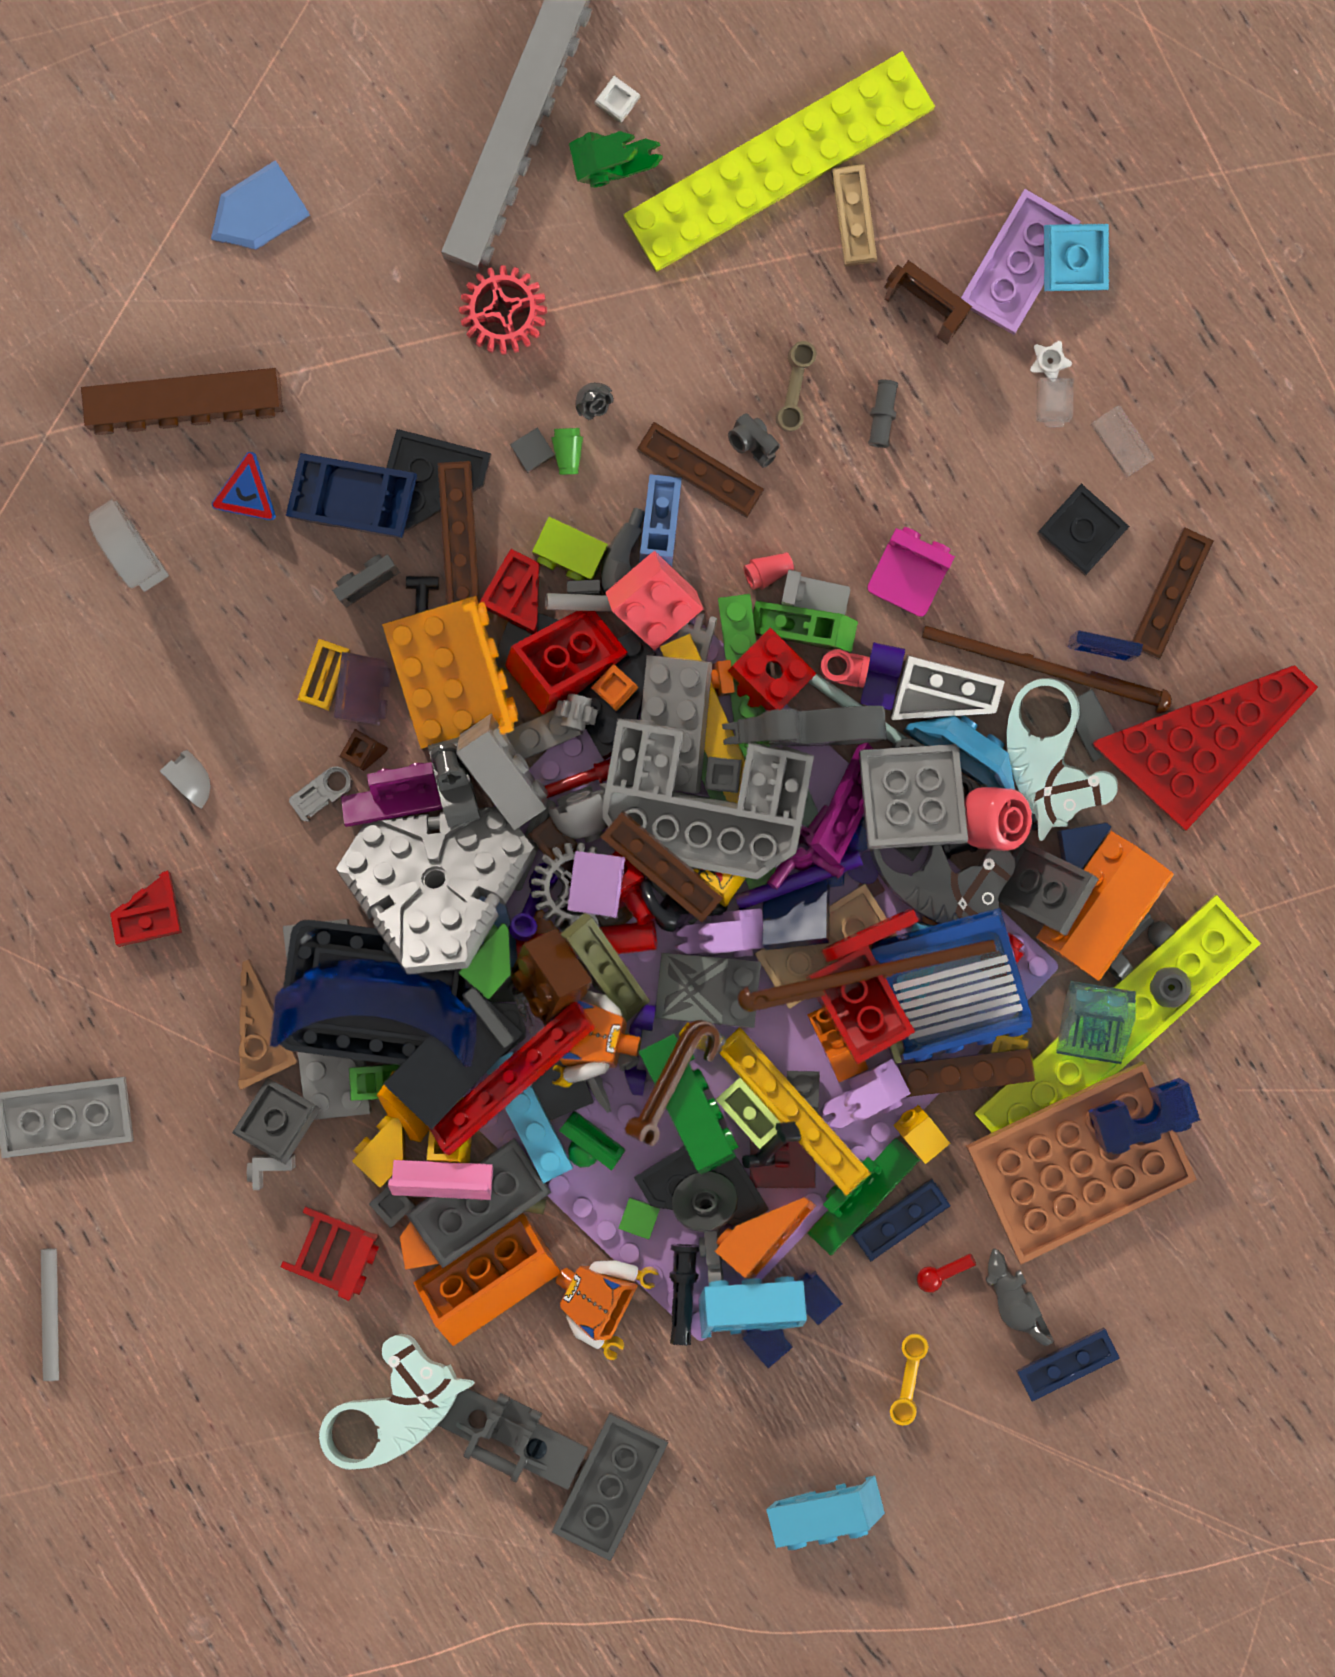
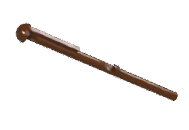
M926 625L922 634L924 639L1156 706L1155 713L1166 712L1172 704L1171 695L1165 689L1159 691L1091 671L1089 674L1035 658L1032 654H1021Z
M991 939L750 992L747 986L739 992L737 1000L743 1010L753 1012L825 996L824 989L864 981L882 975L884 979L896 973L996 952L994 940Z

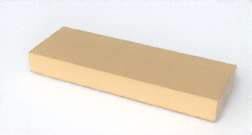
M862 164L832 168L844 266L877 262L865 166Z

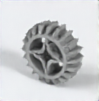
M571 843L564 844L565 854L563 855L558 847H554L552 849L553 855L556 858L554 860L544 855L542 860L548 865L547 868L544 869L541 866H536L534 869L537 873L543 874L542 879H531V884L541 885V891H533L531 893L533 898H543V901L535 906L536 909L542 910L548 907L549 910L544 914L543 918L548 921L556 915L554 926L560 928L564 920H567V929L584 914H567L561 910L566 904L568 905V888L570 887H568L569 881L567 879L572 880V874L560 865L575 858ZM578 843L576 851L584 852V843ZM591 846L587 853L596 854L597 848ZM553 873L562 884V891L555 902L551 898L549 889ZM587 913L594 919L596 924L599 925L598 919L595 916L596 914ZM600 915V916L603 917L604 919H607V918L609 917V916Z

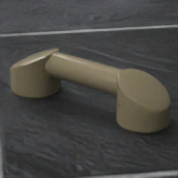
M807 341L797 342L788 353V361L792 370L785 405L776 414L777 425L786 432L797 430L804 420L803 412L797 405L804 370L813 364L816 359L815 347Z

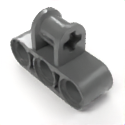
M459 737L428 745L448 827L481 819L470 772L456 754Z

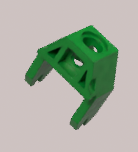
M622 131L607 136L587 132L584 136L569 143L576 179L578 182L590 184V187L597 188L609 184V181L626 178L653 169L663 159L661 154L651 155V151L659 147L660 142L645 138L626 145L635 139L634 135Z

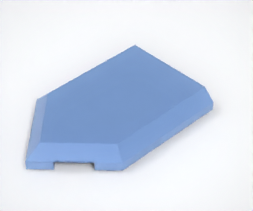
M276 160L221 194L211 240L257 250L310 216Z

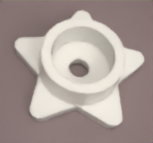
M1057 341L1048 347L1038 344L1034 345L1037 360L1030 368L1031 372L1045 373L1051 382H1055L1059 370L1072 366V362L1064 357L1061 341ZM1048 358H1052V359H1053V363H1052V364H1049V363L1047 362V359H1048Z

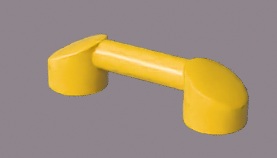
M916 1333L908 1335L902 1343V1352L907 1360L900 1398L896 1399L890 1408L891 1419L901 1426L909 1425L916 1417L917 1406L913 1401L918 1367L920 1360L925 1357L929 1349L926 1338Z

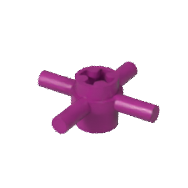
M827 805L821 808L807 828L801 826L798 844L805 843L810 848L807 852L804 848H798L795 855L778 866L767 881L768 885L778 890L793 868L805 870L816 864L836 878H840L843 874L845 867L840 864L830 866L810 846L827 811Z

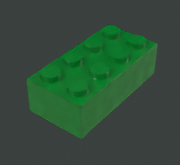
M675 1034L638 1051L654 1084H656L678 1041ZM692 1055L690 1061L695 1059L694 1055ZM689 1061L666 1109L697 1171L702 1175L736 1158L733 1150L739 1148L731 1130L729 1128L723 1130L719 1120L723 1119L724 1116L714 1097L708 1100L704 1091L709 1089V1086L699 1068L693 1070Z

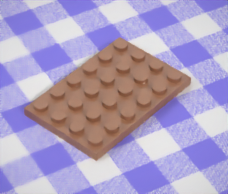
M1143 1061L966 1145L1007 1239L1020 1264L1026 1263L1197 1180L1149 1070Z

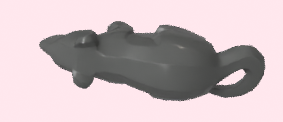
M994 1248L988 1261V1275L985 1280L988 1285H993L1001 1319L1011 1329L1027 1332L1044 1346L1050 1345L1054 1342V1339L1048 1330L1030 1291L1025 1293L1022 1288L1027 1282L1021 1270L1016 1271L1015 1276L1011 1275L1007 1269L1004 1255Z

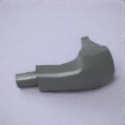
M633 508L628 523L623 524L604 555L601 569L603 593L632 570L629 564V555L642 532L640 526L645 512L641 509Z

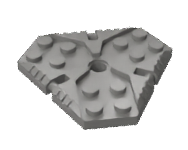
M497 807L479 808L481 819L453 827H448L444 812H441L440 816L436 817L421 814L419 816L411 815L405 818L403 816L396 819L379 820L363 824L336 867L339 876L369 919L374 918L373 924L406 974L468 968L499 916L496 910L499 903L506 905L536 855L534 847L520 828L514 830ZM440 829V833L431 834V830ZM480 896L486 897L485 901L479 900Z

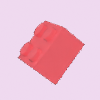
M655 550L605 592L612 612L654 651L704 610L696 590Z

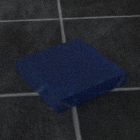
M1078 630L1070 636L1068 647L1076 651L1130 662L1141 655L1143 644Z

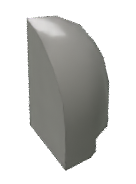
M188 750L181 752L174 762L171 760L160 772L186 798L202 809L209 798L211 788L209 775L203 765Z

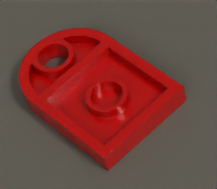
M906 909L825 947L821 952L826 962H830L919 922L914 909Z

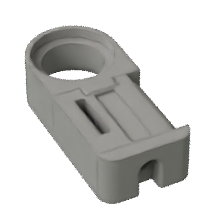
M331 767L291 796L289 803L303 821L309 822L308 816L312 817L329 804V800L335 803L341 796L350 791L352 777L342 767ZM341 772L344 774L346 785L342 790L334 791L329 787L328 778L332 773Z

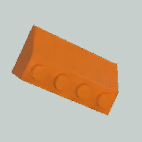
M1110 831L1084 868L1085 871L1093 874L1099 880L1068 934L1065 936L1044 925L1036 936L1052 952L1097 981H1100L1174 876V873L1113 831Z
M523 1212L444 1268L438 1265L413 1283L435 1327L452 1346H455L562 1272L550 1250Z

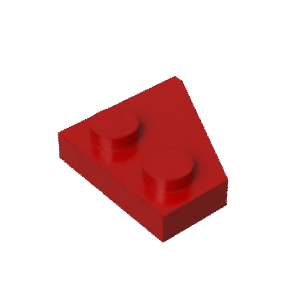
M510 549L479 603L484 602L487 611L532 634L536 633L540 578L539 563Z
M168 870L159 874L160 877L148 887L142 888L135 893L129 902L121 904L110 913L115 943L118 947L182 933L172 877Z

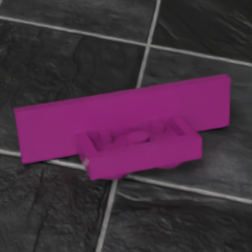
M432 762L413 763L408 767L381 769L376 773L367 774L370 791L341 796L345 827L443 809Z

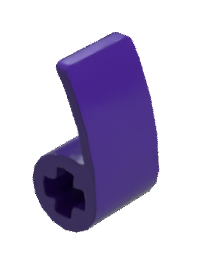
M873 642L868 673L860 701L861 704L884 706L885 709L892 710L898 678L905 655L904 648Z

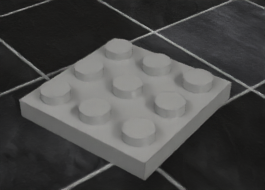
M950 744L860 750L859 761L868 849L967 843L968 833L958 746Z

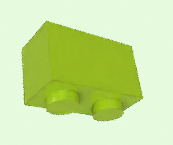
M548 517L532 553L538 557L537 563L550 570H554L555 566L567 571L565 576L573 581L594 580L604 555L608 550V544L552 517Z

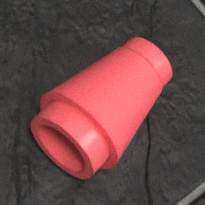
M785 552L783 554L751 559L749 564L744 565L743 570L751 589L760 588L763 590L785 576L788 570L793 571L794 564L789 553Z

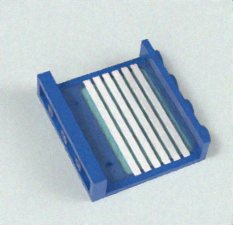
M1000 908L885 938L873 943L871 951L876 961H879V964L991 939L995 943L996 952L896 973L886 978L915 1030V1033L902 1039L905 1046V1051L903 1052L904 1060L913 1058L915 1062L924 1061L933 1056L932 1053L945 1050L947 1054L955 1053L964 1049L966 1044L977 1042V1045H986L994 1042L997 1036L1008 1034L1009 1037H1016L1027 1033L1028 1028H1032L1033 1016Z

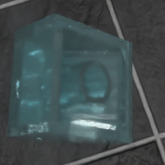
M1070 981L1063 1006L1056 1053L1121 1064L1135 1023L1136 991Z

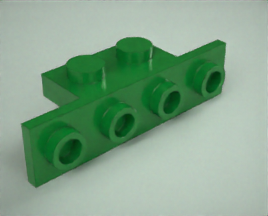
M897 1138L874 1161L868 1156L864 1161L860 1159L871 1174L848 1195H845L837 1185H834L826 1194L828 1200L823 1205L828 1211L807 1234L830 1256L838 1250L920 1161Z

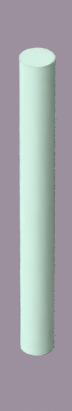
M818 673L808 682L842 707L862 706ZM886 723L887 740L894 744L898 740L908 739Z

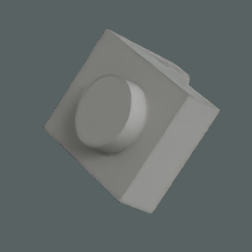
M268 1154L255 1155L252 1158V1163L247 1164V1182H252L253 1190L262 1189L263 1171H292L296 1167V1154L291 1155L286 1165Z

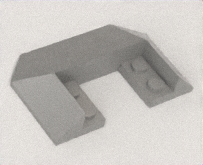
M618 719L602 807L603 820L608 827L624 811L689 867L752 879H759L771 869L796 854L814 755L787 746L777 748L749 742L738 803L674 791L684 730L655 725V721Z

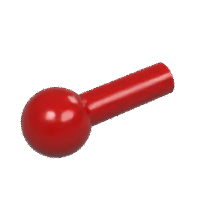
M970 1253L938 1269L931 1266L924 1267L917 1275V1284L924 1292H935L941 1287L943 1280L976 1266L975 1259Z

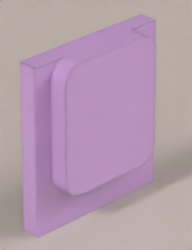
M575 851L567 910L617 917L625 858Z

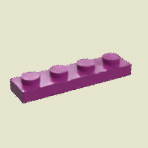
M868 742L857 746L810 844L830 866L840 864L864 813L859 752L860 750L873 749Z

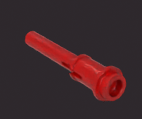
M611 758L594 763V768L544 785L548 792L546 798L596 780L603 783V781L608 779Z

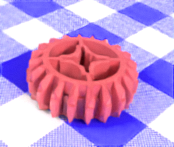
M500 266V275H495L493 268L490 267L487 269L489 278L484 279L482 274H476L478 286L468 282L467 288L473 293L472 295L466 293L461 295L462 301L469 305L459 307V312L463 315H470L463 318L461 323L463 327L472 326L467 331L469 338L479 334L476 340L478 347L483 346L486 341H489L487 350L490 353H493L496 344L500 345L502 355H505L507 352L506 345H512L514 353L519 352L517 342L522 341L524 346L529 347L531 343L527 335L530 334L534 338L540 336L539 331L534 328V325L539 327L545 326V320L537 316L547 314V307L538 305L546 300L545 295L541 293L535 294L540 288L538 282L527 286L531 279L530 274L526 273L521 279H518V268L514 267L511 275H507L506 266ZM501 286L516 288L526 298H509L504 295ZM492 290V303L483 308L482 312L477 313L479 301L486 292ZM498 297H501L502 303L505 304L506 308H512V310H508V324H506L504 316L502 317L500 312L495 313V310L499 311ZM530 307V313L525 324L515 331L513 326L514 318L522 313L523 309ZM485 321L487 323H499L503 326L506 334L492 333L486 330L480 323Z

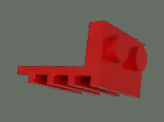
M305 1206L303 1213L314 1217L311 1228L296 1264L293 1265L283 1260L280 1267L339 1291L338 1297L350 1301L354 1294H361L367 1279L366 1276H363V1272L367 1263L372 1265L376 1258L379 1246L375 1245L379 1235ZM322 1220L333 1226L314 1272H310L302 1267ZM341 1228L351 1233L332 1280L320 1276L338 1230Z

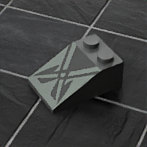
M661 953L655 1018L688 1022L705 1020L717 1025L755 1028L756 1011L747 1012L739 1006L737 998L739 992L744 987L748 986L750 992L758 991L761 962Z

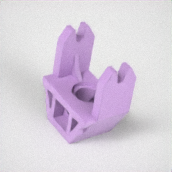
M762 909L724 912L721 916H711L712 923L684 925L673 932V936L684 938V943L674 946L675 950L684 955L733 951L734 957L753 956V949L764 948L762 945Z
M892 1058L848 1079L847 1082L851 1089L824 1103L819 1114L820 1116L831 1114L833 1119L827 1124L832 1129H841L856 1120L867 1119L881 1110L886 1114L902 1106L900 1100L911 1093Z

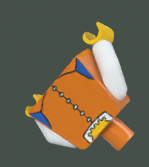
M587 991L586 995L577 1002L582 1006L596 1028L560 1059L562 1064L568 1067L559 1065L553 1067V1071L560 1072L561 1075L557 1081H552V1084L567 1088L573 1082L585 1081L605 1074L609 1068H616L620 1053L638 1056L642 1038L625 1034L627 1023L622 1017L621 1010L604 994Z
M616 1260L595 1261L590 1266H580L576 1272L567 1267L562 1269V1273L556 1278V1284L566 1290L560 1302V1307L567 1314L566 1318L574 1336L596 1349L603 1348L607 1359H617L618 1354L610 1350L609 1347L617 1346L621 1350L624 1348L623 1340L620 1337L613 1336L638 1287L634 1281L640 1280L644 1288L652 1289L655 1287V1284L646 1282L643 1277L647 1273L659 1275L658 1271L654 1267L649 1266L640 1271L635 1265Z

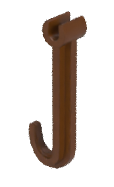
M696 1020L686 1026L640 1116L633 1117L627 1122L625 1134L651 1147L657 1143L660 1136L657 1124L701 1038L704 1035H708V1045L703 1056L704 1060L708 1062L713 1061L718 1051L720 1035L712 1023L705 1020Z

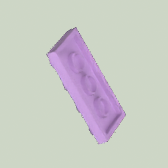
M1024 189L961 298L972 306L971 310L1015 335L1044 285V225L1080 224L1081 221Z

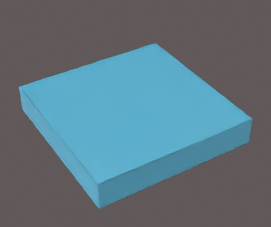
M1109 224L1044 225V291L1109 290Z

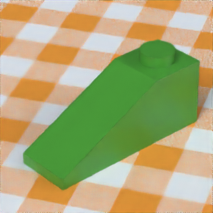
M762 601L755 602L753 611L755 634L763 635L771 627L786 641L830 650L841 649L852 653L858 621L848 616Z

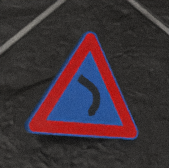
M248 452L213 500L212 507L213 509L274 520L276 514L256 454Z

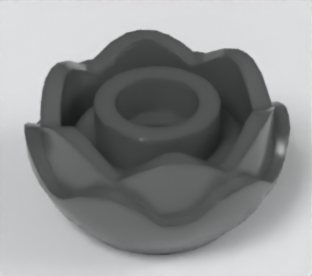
M596 382L583 386L577 393L575 401L579 416L583 415L586 419L592 420L595 416L604 415L608 410V406L614 401L611 388L603 383Z
M1165 967L1156 972L1150 983V992L1160 1006L1168 1008L1179 1007L1187 1001L1191 994V981L1183 970L1176 967ZM1170 984L1174 986L1172 991L1168 989Z

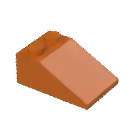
M803 1197L737 1225L733 1230L727 1228L717 1239L716 1243L719 1247L715 1252L744 1278L753 1279L817 1205Z

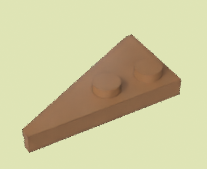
M250 959L242 962L240 984L242 986L239 1030L240 1079H238L240 1090L298 1063L295 1053L284 1049L277 1039L279 1019Z

